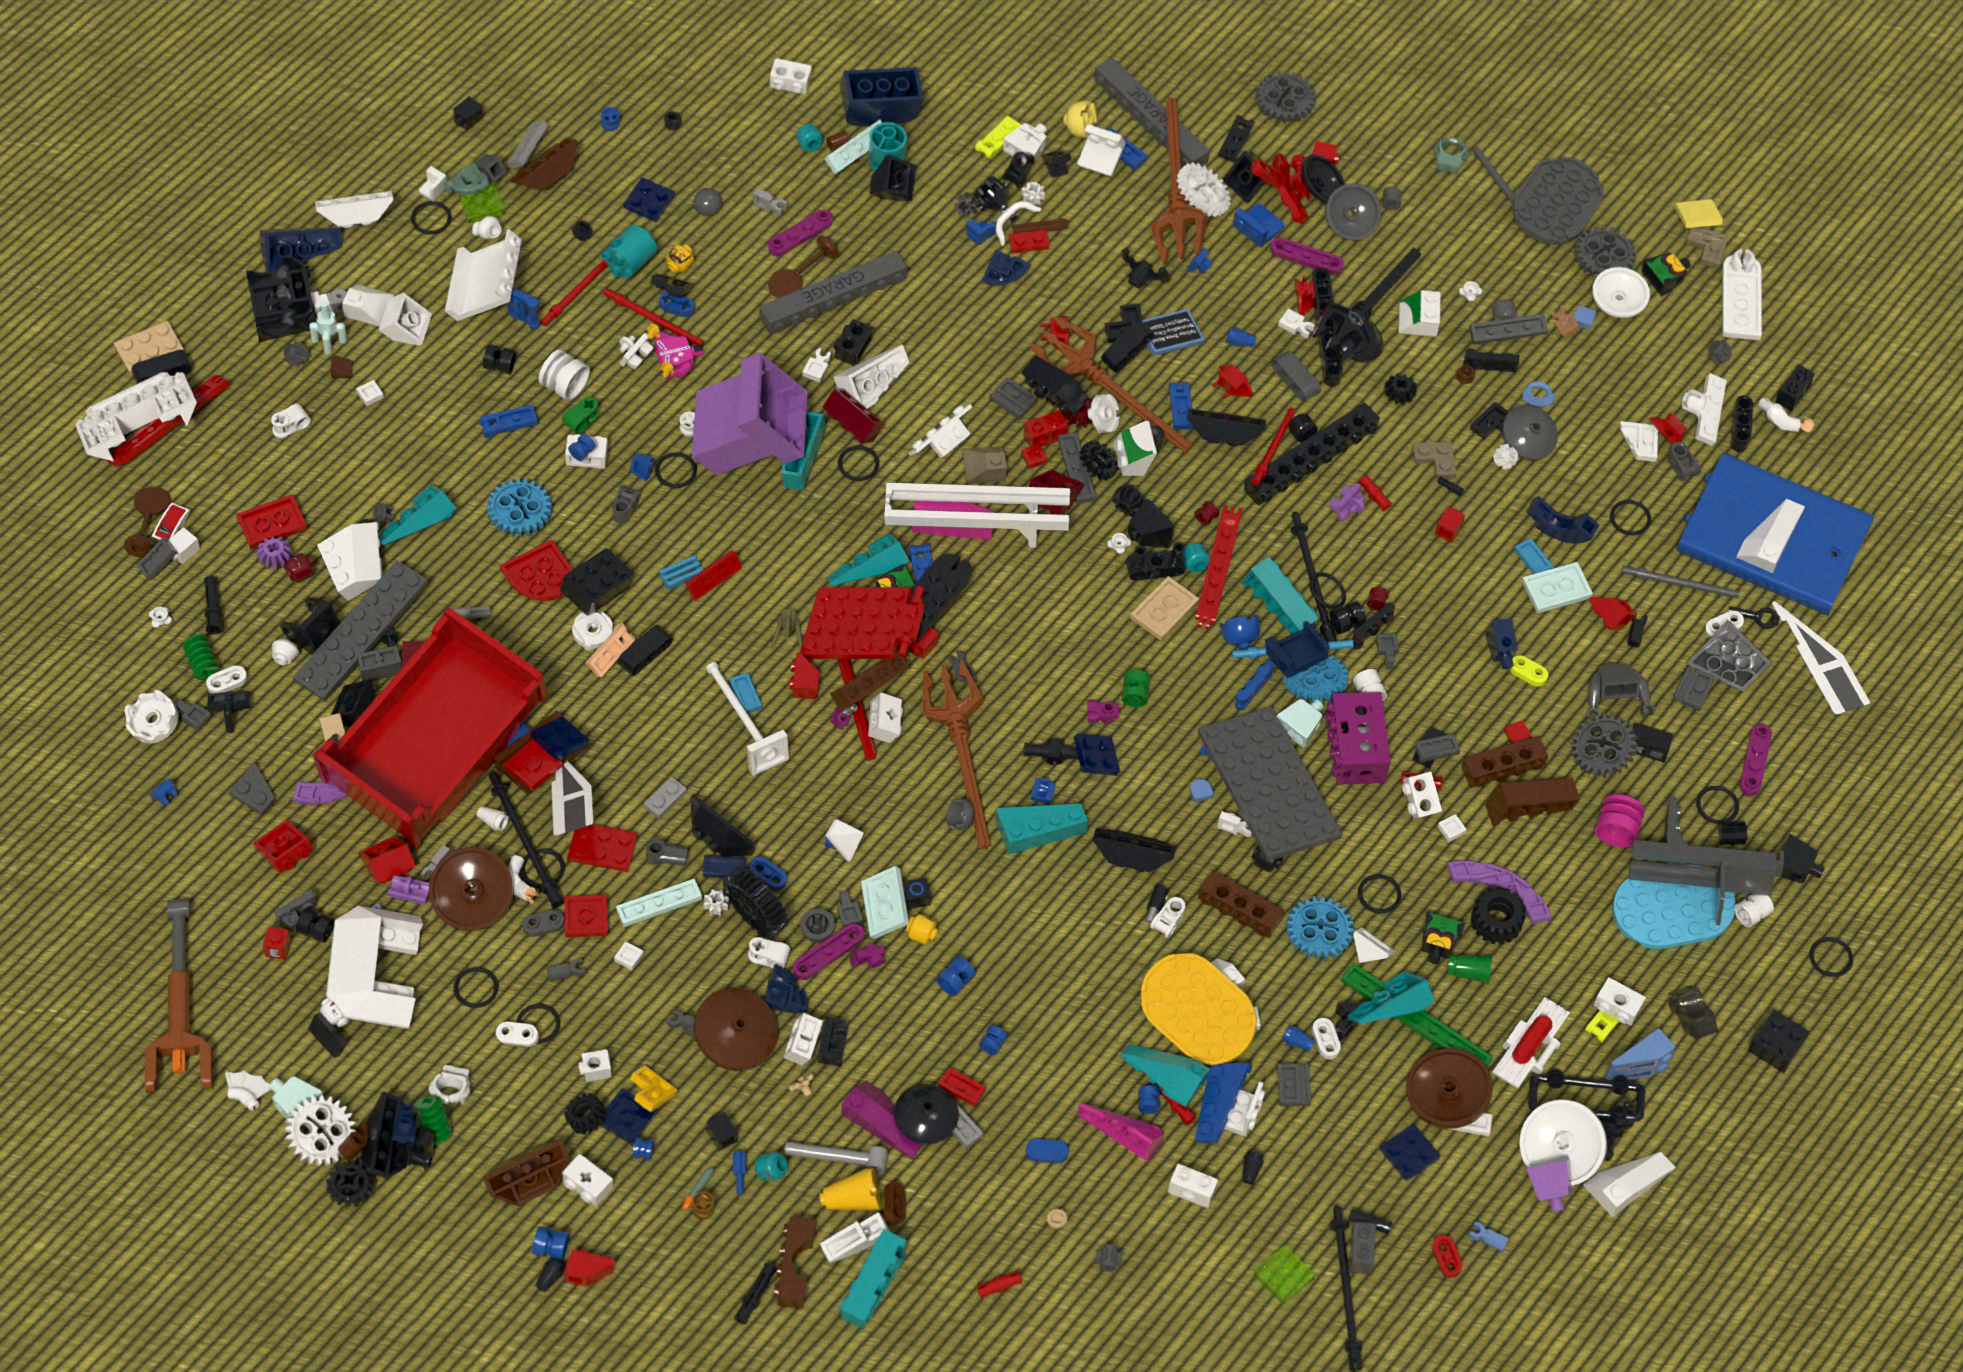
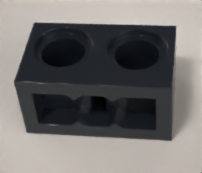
M852 319L849 325H845L842 337L837 339L834 344L835 358L853 366L857 365L873 339V327Z
M1798 364L1779 390L1775 403L1792 412L1810 388L1815 373Z

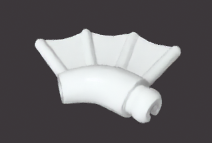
M245 1070L239 1073L225 1072L229 1087L228 1098L239 1100L249 1110H254V1106L257 1109L259 1106L257 1099L271 1090L269 1088L270 1084L264 1081L261 1075H250Z

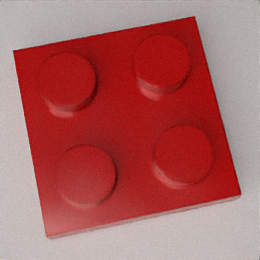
M534 738L503 764L504 769L532 791L563 766L559 758Z
M606 895L564 896L565 938L608 936Z

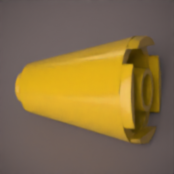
M873 1167L866 1168L823 1188V1193H820L822 1206H826L827 1210H881L880 1190L877 1188V1177Z

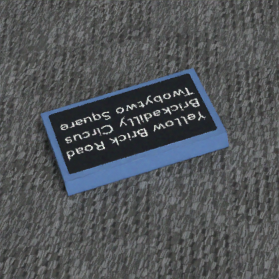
M1188 309L1142 320L1154 332L1153 339L1147 344L1153 356L1202 344L1205 340Z

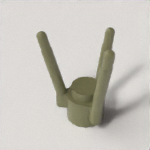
M784 609L781 612V618L778 619V625L771 646H775L781 627L785 629V640H788L789 631L795 627L801 650L803 641L797 612L793 609Z

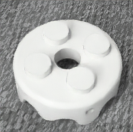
M154 690V693L140 694L135 704H128L125 707L126 727L137 740L143 743L151 744L163 741L170 736L177 726V707L171 699L159 690ZM153 715H158L154 723H149V719Z

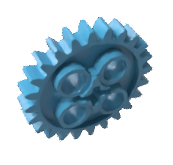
M517 478L516 483L509 479L508 485L502 482V488L495 487V493H490V499H487L488 519H491L492 526L496 525L497 531L503 528V534L510 531L511 537L515 533L522 537L523 532L530 536L531 530L537 533V527L543 529V522L548 523V516H551L552 509L550 496H547V490H542L541 484L535 487L534 480L528 484L527 478L523 482H520V479Z
M1331 655L1328 659L1289 678H1286L1283 674V684H1286L1285 689H1290L1291 695L1297 693V699L1303 696L1304 701L1311 699L1312 703H1314L1316 699H1319L1323 703L1324 698L1331 701V696L1334 693H1343V689L1347 688L1348 670L1345 669V664H1340L1341 659L1334 660V655Z
M1313 896L1312 902L1305 898L1304 904L1298 902L1297 908H1292V914L1288 915L1286 928H1288L1286 935L1290 936L1289 943L1295 942L1294 949L1301 948L1300 955L1307 952L1308 959L1315 955L1317 961L1319 956H1323L1326 961L1328 955L1333 959L1336 956V952L1342 955L1343 949L1347 950L1349 943L1352 942V935L1354 933V929H1352L1354 922L1349 921L1351 914H1345L1346 907L1339 909L1340 902L1333 905L1332 898L1325 902L1324 896L1321 897L1320 901H1317L1316 897ZM1307 916H1311L1314 919L1310 920L1307 918ZM1327 919H1333L1335 922H1330ZM1309 934L1313 938H1307L1305 935ZM1326 937H1331L1334 940H1327Z

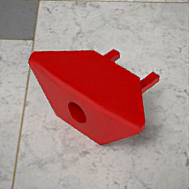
M1303 276L1302 282L1294 279L1298 313L1302 316L1313 308L1315 300L1313 281L1310 279L1309 284H1305V276Z
M1065 315L1060 317V319L1068 322V318ZM1050 318V323H1040V327H1049L1051 334L1056 335L1059 341L1068 345L1069 330L1062 331L1054 321V318ZM1041 337V341H1048L1045 337Z
M1234 365L1219 366V380L1212 384V386L1216 387L1218 384L1227 391L1224 395L1225 398L1229 395L1253 396V391L1247 377Z
M1669 413L1666 419L1649 418L1657 430L1672 445L1676 442H1682V437L1687 432V427L1674 414Z

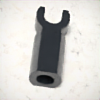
M1644 615L1643 620H1638L1636 616L1631 620L1632 625L1627 640L1628 646L1640 647L1644 626L1648 618L1647 615Z

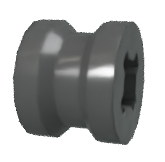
M1397 187L1385 188L1383 190L1382 206L1388 210L1398 209L1401 206V190Z

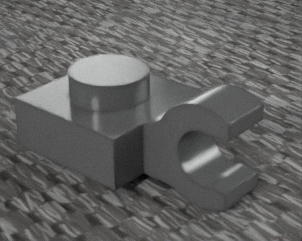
M1396 633L1376 634L1375 640L1378 656H1385L1386 669H1394V663L1396 662L1394 654L1399 653Z
M956 651L957 659L956 657L949 656V662L953 664L955 677L959 682L968 684L967 679L960 675L961 659L967 666L974 682H977L971 664L966 662L963 651Z
M180 699L175 703L178 715L182 717V721L197 731L211 718V713L196 703L188 706Z
M847 890L839 892L838 898L841 906L837 907V912L842 927L844 928L852 923L862 924L863 917L858 903H851Z
M673 1010V1016L678 1019L676 1021L667 1019V1025L671 1028L682 1027L685 1034L694 1038V1018L687 1014L684 1016L678 1010Z

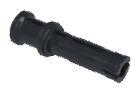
M207 576L204 579L207 609L204 613L207 619L206 632L212 635L220 634L224 631V625L221 621L223 611L219 607L217 578Z

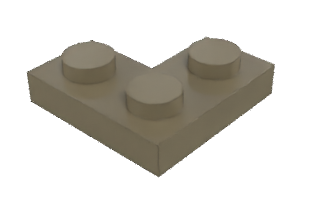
M1695 227L1690 229L1686 244L1704 249L1700 264L1718 269L1728 235Z
M1452 442L1413 443L1414 464L1434 463L1436 479L1439 477L1444 479L1456 478Z

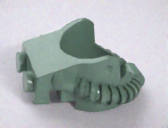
M1450 137V139H1440L1434 145L1435 158L1438 160L1436 169L1458 174L1460 165H1463L1464 161L1469 157L1467 144L1458 141V138ZM1449 144L1457 145L1456 147L1461 150V153L1450 155L1442 147Z
M470 163L453 174L444 182L447 192H453L454 190V192H459L461 196H466L486 189L489 186V179L484 172L479 171L475 163Z

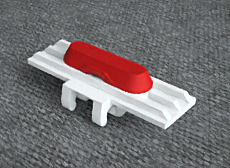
M1544 997L1528 1022L1519 1021L1514 1031L1504 1042L1503 1048L1507 1052L1492 1073L1517 1089L1530 1071L1541 1074L1543 1066L1549 1057L1561 1045L1553 1037L1570 1012ZM1541 1043L1546 1044L1547 1047L1538 1060H1535L1533 1055Z

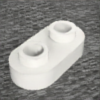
M1729 611L1709 620L1705 628L1706 635L1711 638L1718 631L1712 627L1718 626L1720 629L1727 621H1731V618L1737 619L1736 622L1732 623L1740 630L1744 623L1743 615L1738 611Z
M232 666L212 674L206 681L207 689L210 693H223L236 689L246 683V671L241 666Z
M1317 1019L1313 1024L1312 1034L1319 1053L1325 1059H1334L1339 1055L1341 1049L1334 1025L1329 1019ZM1323 1029L1326 1033H1321L1319 1030ZM1326 1048H1331L1333 1051L1328 1052Z
M503 1022L496 1029V1036L503 1044L532 1047L539 1040V1032L531 1024ZM505 1029L510 1030L507 1035H503ZM529 1031L530 1036L525 1038L524 1033Z

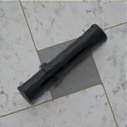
M768 1262L764 1264L749 1293L743 1297L742 1305L734 1316L738 1323L746 1325L753 1310L758 1308L761 1296L777 1271L773 1264Z

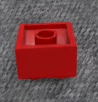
M397 835L358 852L372 879L381 884L391 881L394 875H403L410 872L411 868L416 866L407 843Z

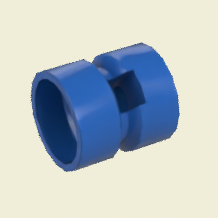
M956 956L948 964V968H944L936 977V981L946 993L956 996L964 988V984H968L975 977L976 972L967 960Z
M539 1226L535 1234L532 1254L540 1256L549 1254L550 1258L563 1261L567 1252L570 1233L559 1230L553 1233L552 1229Z

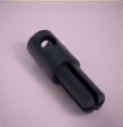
M1439 477L1437 480L1439 484L1458 496H1461L1464 491L1462 487L1449 482L1443 477Z

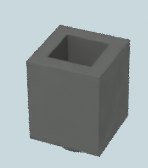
M485 154L475 162L479 171L484 172L488 176V182H496L507 172L499 156Z

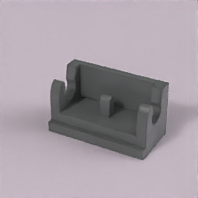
M397 645L357 654L362 681L368 679L374 681L396 676L402 667Z

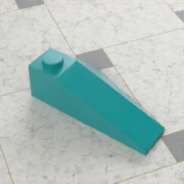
M430 484L412 500L414 505L411 508L404 509L400 513L401 519L390 523L378 536V539L382 545L388 544L438 523L443 519H448L453 515L456 507L441 489Z
M888 533L868 546L869 551L863 554L858 553L854 556L853 563L842 565L826 577V579L833 586L887 573L902 564L906 566V563L910 562L899 541L891 533Z
M1403 971L1384 984L1385 989L1381 992H1374L1372 994L1373 999L1363 1002L1348 1015V1018L1358 1024H1364L1423 1011L1435 1000L1426 979Z
M1129 1044L1120 1055L1138 1072L1146 1073L1149 1076L1148 1081L1152 1084L1157 1083L1163 1088L1162 1092L1167 1097L1185 1107L1202 1089L1210 1071V1068L1194 1059Z

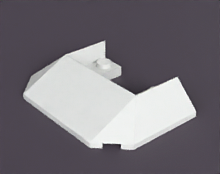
M161 372L90 406L86 410L87 416L83 420L79 419L75 425L88 455L114 461L109 448L116 447L125 441V434L155 419L160 418L163 423L173 420L178 415L182 416L187 426L197 402L184 373H176L175 376H169L168 372Z
M357 906L335 920L326 997L338 1006L344 1018L409 1029L415 998H413L414 987L374 981L378 948L417 954L419 934L423 926L421 916Z

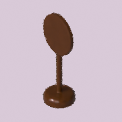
M820 235L817 238V245L820 251L797 271L785 268L774 272L768 282L771 294L776 298H780L802 289L803 283L799 274L823 254L830 259H834L839 255L833 242L826 236Z
M148 487L142 489L134 498V506L137 511L145 514L139 535H131L124 542L125 551L134 557H145L152 549L150 540L144 537L150 515L160 514L170 505V496L163 488Z

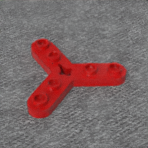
M1278 153L1272 159V166L1260 158L1254 160L1251 163L1252 173L1256 177L1259 176L1263 179L1265 183H1269L1278 189L1282 196L1283 204L1288 206L1291 211V217L1296 223L1302 224L1309 219L1308 214L1289 184L1290 165L1286 157L1282 153Z

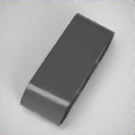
M1287 351L1271 361L1274 371L1301 401L1304 402L1321 392L1318 381L1291 351Z

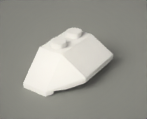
M392 191L320 200L315 201L316 211L337 226L348 228L354 224L369 225L377 221L392 203L393 196Z

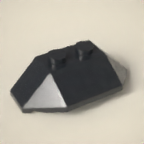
M1191 408L1188 409L1187 420L1203 440L1214 444L1222 442L1227 443L1229 446L1244 445L1265 431V419Z
M693 794L691 796L692 834L697 840L704 841L712 852L725 857L752 856L755 853V843L747 838L696 795Z
M1096 828L1092 840L1109 863L1117 867L1133 868L1138 872H1151L1173 860L1177 848L1176 845L1168 844L1158 839L1112 829L1103 830Z
M382 1092L367 1119L369 1133L367 1144L362 1149L361 1161L368 1173L388 1179L407 1167L408 1147L411 1142L401 1143L393 1140L395 1111H400V1105L404 1104L403 1099Z

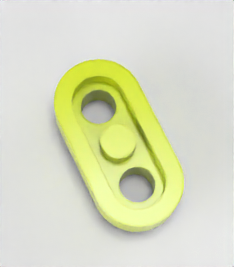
M1515 656L1513 658L1514 667L1510 668L1513 675L1537 687L1543 686L1548 678L1546 668L1525 656Z

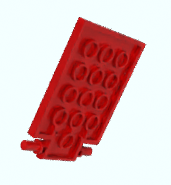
M917 586L914 597H911L913 591L910 587L818 588L800 653L806 659H894L898 644H900L898 656L905 658L911 642H916L924 614L925 605L922 604L923 600L921 599L924 588Z

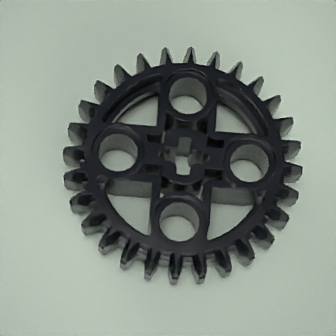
M740 867L726 876L723 880L725 896L729 898L728 902L733 905L732 908L737 911L742 920L747 925H750L753 930H756L758 934H762L763 937L773 938L787 926V914L782 907V903L778 900L779 897L775 896L774 891L757 874L754 875L747 868Z

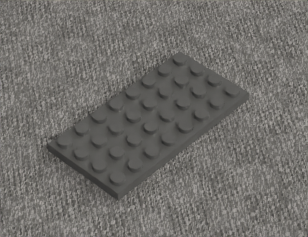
M1272 707L1198 728L1197 733L1266 861L1341 839L1342 832Z

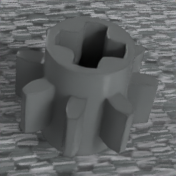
M965 192L963 196L959 195L956 197L959 202L954 204V206L957 207L958 214L963 213L967 217L970 215V212L974 214L977 211L975 206L979 202H976L974 195L972 196Z
M1719 340L1714 341L1709 346L1708 350L1710 353L1708 356L1715 364L1718 362L1721 364L1726 363L1732 356L1730 352L1732 347L1725 340L1722 342Z
M297 341L294 344L289 343L284 349L285 361L297 367L298 363H305L308 357V351L305 350L306 346Z
M1103 1245L1101 1250H1097L1095 1264H1100L1099 1268L1101 1270L1111 1272L1116 1270V1266H1121L1122 1252H1118L1116 1246Z

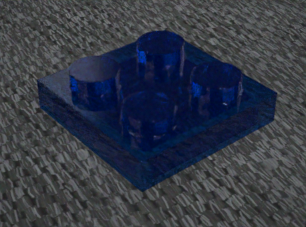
M641 177L623 203V208L657 223L675 197V191Z
M563 716L532 730L530 736L556 761L589 745V739Z
M1077 733L1073 737L1083 773L1117 776L1120 773L1112 737Z
M621 1088L607 1106V1113L605 1114L607 1117L606 1120L602 1119L604 1123L601 1127L633 1146L636 1137L641 1136L656 1116L657 1109L650 1112L634 1100L635 1095Z
M1412 1124L1380 1146V1151L1406 1182L1438 1161L1441 1157L1415 1124Z

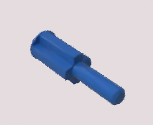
M736 1151L733 1153V1175H737V1194L742 1195L743 1175L746 1174V1153Z

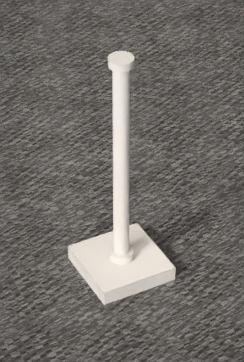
M716 662L710 663L706 670L709 674L713 675L756 741L747 746L748 766L752 776L789 760L788 740L785 731L781 730L763 739L718 670V664Z

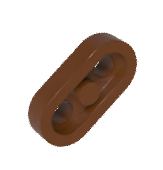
M897 1181L887 1184L884 1188V1215L886 1220L892 1225L899 1224L906 1218L905 1190Z

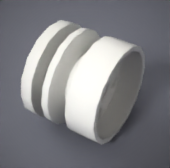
M557 349L543 364L538 380L542 386L547 387L550 391L555 390L558 396L566 401H571L577 397L586 385L590 374V367L578 359L573 360V357L562 349Z

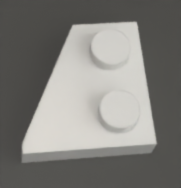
M1621 421L1619 428L1636 460L1656 462L1657 428L1650 424Z

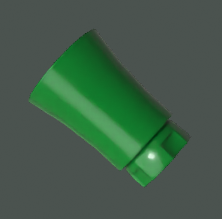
M1450 955L1448 975H1456L1457 978L1489 984L1492 955Z

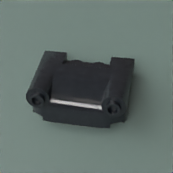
M283 255L282 264L272 271L262 273L251 270L246 271L259 342L310 331L309 325L312 322H317L318 313L314 314L308 283V278H311L309 266L305 267L304 263L294 258L293 255Z

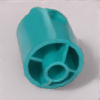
M884 122L876 125L871 130L869 135V167L874 171L886 155L906 161L907 134L901 126L892 122Z
M632 224L601 253V257L609 265L612 275L615 277L620 275L630 279L657 252V245L652 234L647 229Z

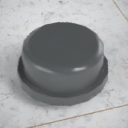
M819 908L807 911L802 916L800 922L801 932L807 940L814 943H821L828 939L835 927L832 915L826 910Z

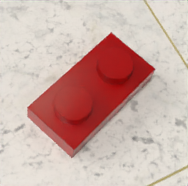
M1046 230L1009 234L1008 237L1012 254L1047 250L1050 246Z
M950 1067L938 1083V1086L949 1094L973 1107H976L986 1091L985 1086Z

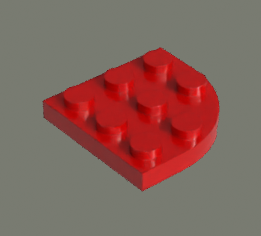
M553 540L499 565L501 572L516 592L524 597L538 601H550L564 597L565 595L560 591L564 576L573 570Z

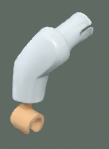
M1762 398L1759 401V408L1765 411L1767 418L1781 430L1799 431L1801 428L1806 432H1810L1815 425L1814 421L1809 418H1805L1804 422L1800 423V418L1788 416L1780 404H1773L1768 398Z
M514 855L511 857L508 866L514 884L513 894L533 904L534 901L531 898L535 895L538 897L540 895L533 887L528 886L520 879L519 872L524 859Z

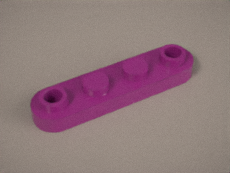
M824 209L818 210L771 238L768 242L769 253L775 257L783 256L832 226V213Z
M1282 237L1275 238L1271 242L1270 251L1276 257L1313 269L1322 267L1327 269L1331 275H1337L1343 270V259L1337 255Z
M1765 724L1755 725L1750 733L1739 786L1741 792L1747 796L1758 794L1762 785L1772 736L1771 729Z
M849 924L794 962V976L800 980H807L863 942L864 929L859 924ZM851 935H856L857 937H856V938H851L850 936H851ZM801 969H806V970H807V971L804 972V973H803V972H800Z

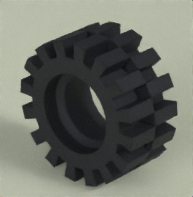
M583 1093L581 1098L579 1095L576 1096L577 1100H571V1106H566L567 1111H564L565 1120L577 1134L581 1132L582 1135H586V1131L589 1134L593 1133L592 1129L598 1130V1125H603L602 1119L606 1120L607 1116L605 1114L607 1110L595 1094L588 1093L586 1095V1093ZM590 1110V1112L587 1115L581 1117L585 1112Z

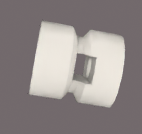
M1375 669L1364 670L1353 678V683L1358 692H1381L1382 701L1387 698L1385 688L1381 684V679Z
M1751 894L1747 897V900L1743 899L1734 906V910L1738 920L1744 926L1750 928L1758 923L1760 919H1764L1773 913L1774 906L1769 896Z

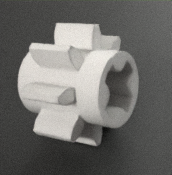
M1037 182L1027 183L1026 188H1022L1023 201L1033 205H1040V199H1045L1044 186H1040Z
M1508 444L1501 445L1494 453V462L1498 467L1502 466L1503 470L1512 468L1513 465H1516L1518 453L1515 448H1509Z
M712 889L709 895H704V909H709L710 915L718 914L721 916L723 910L728 911L727 903L729 898L727 896L724 897L723 890L719 892Z

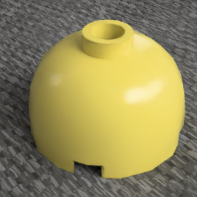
M1078 101L1072 104L1067 114L1064 115V124L1067 125L1069 132L1076 137L1088 138L1085 133L1087 124L1093 126V122H1097L1096 108L1094 103H1090L1091 101Z

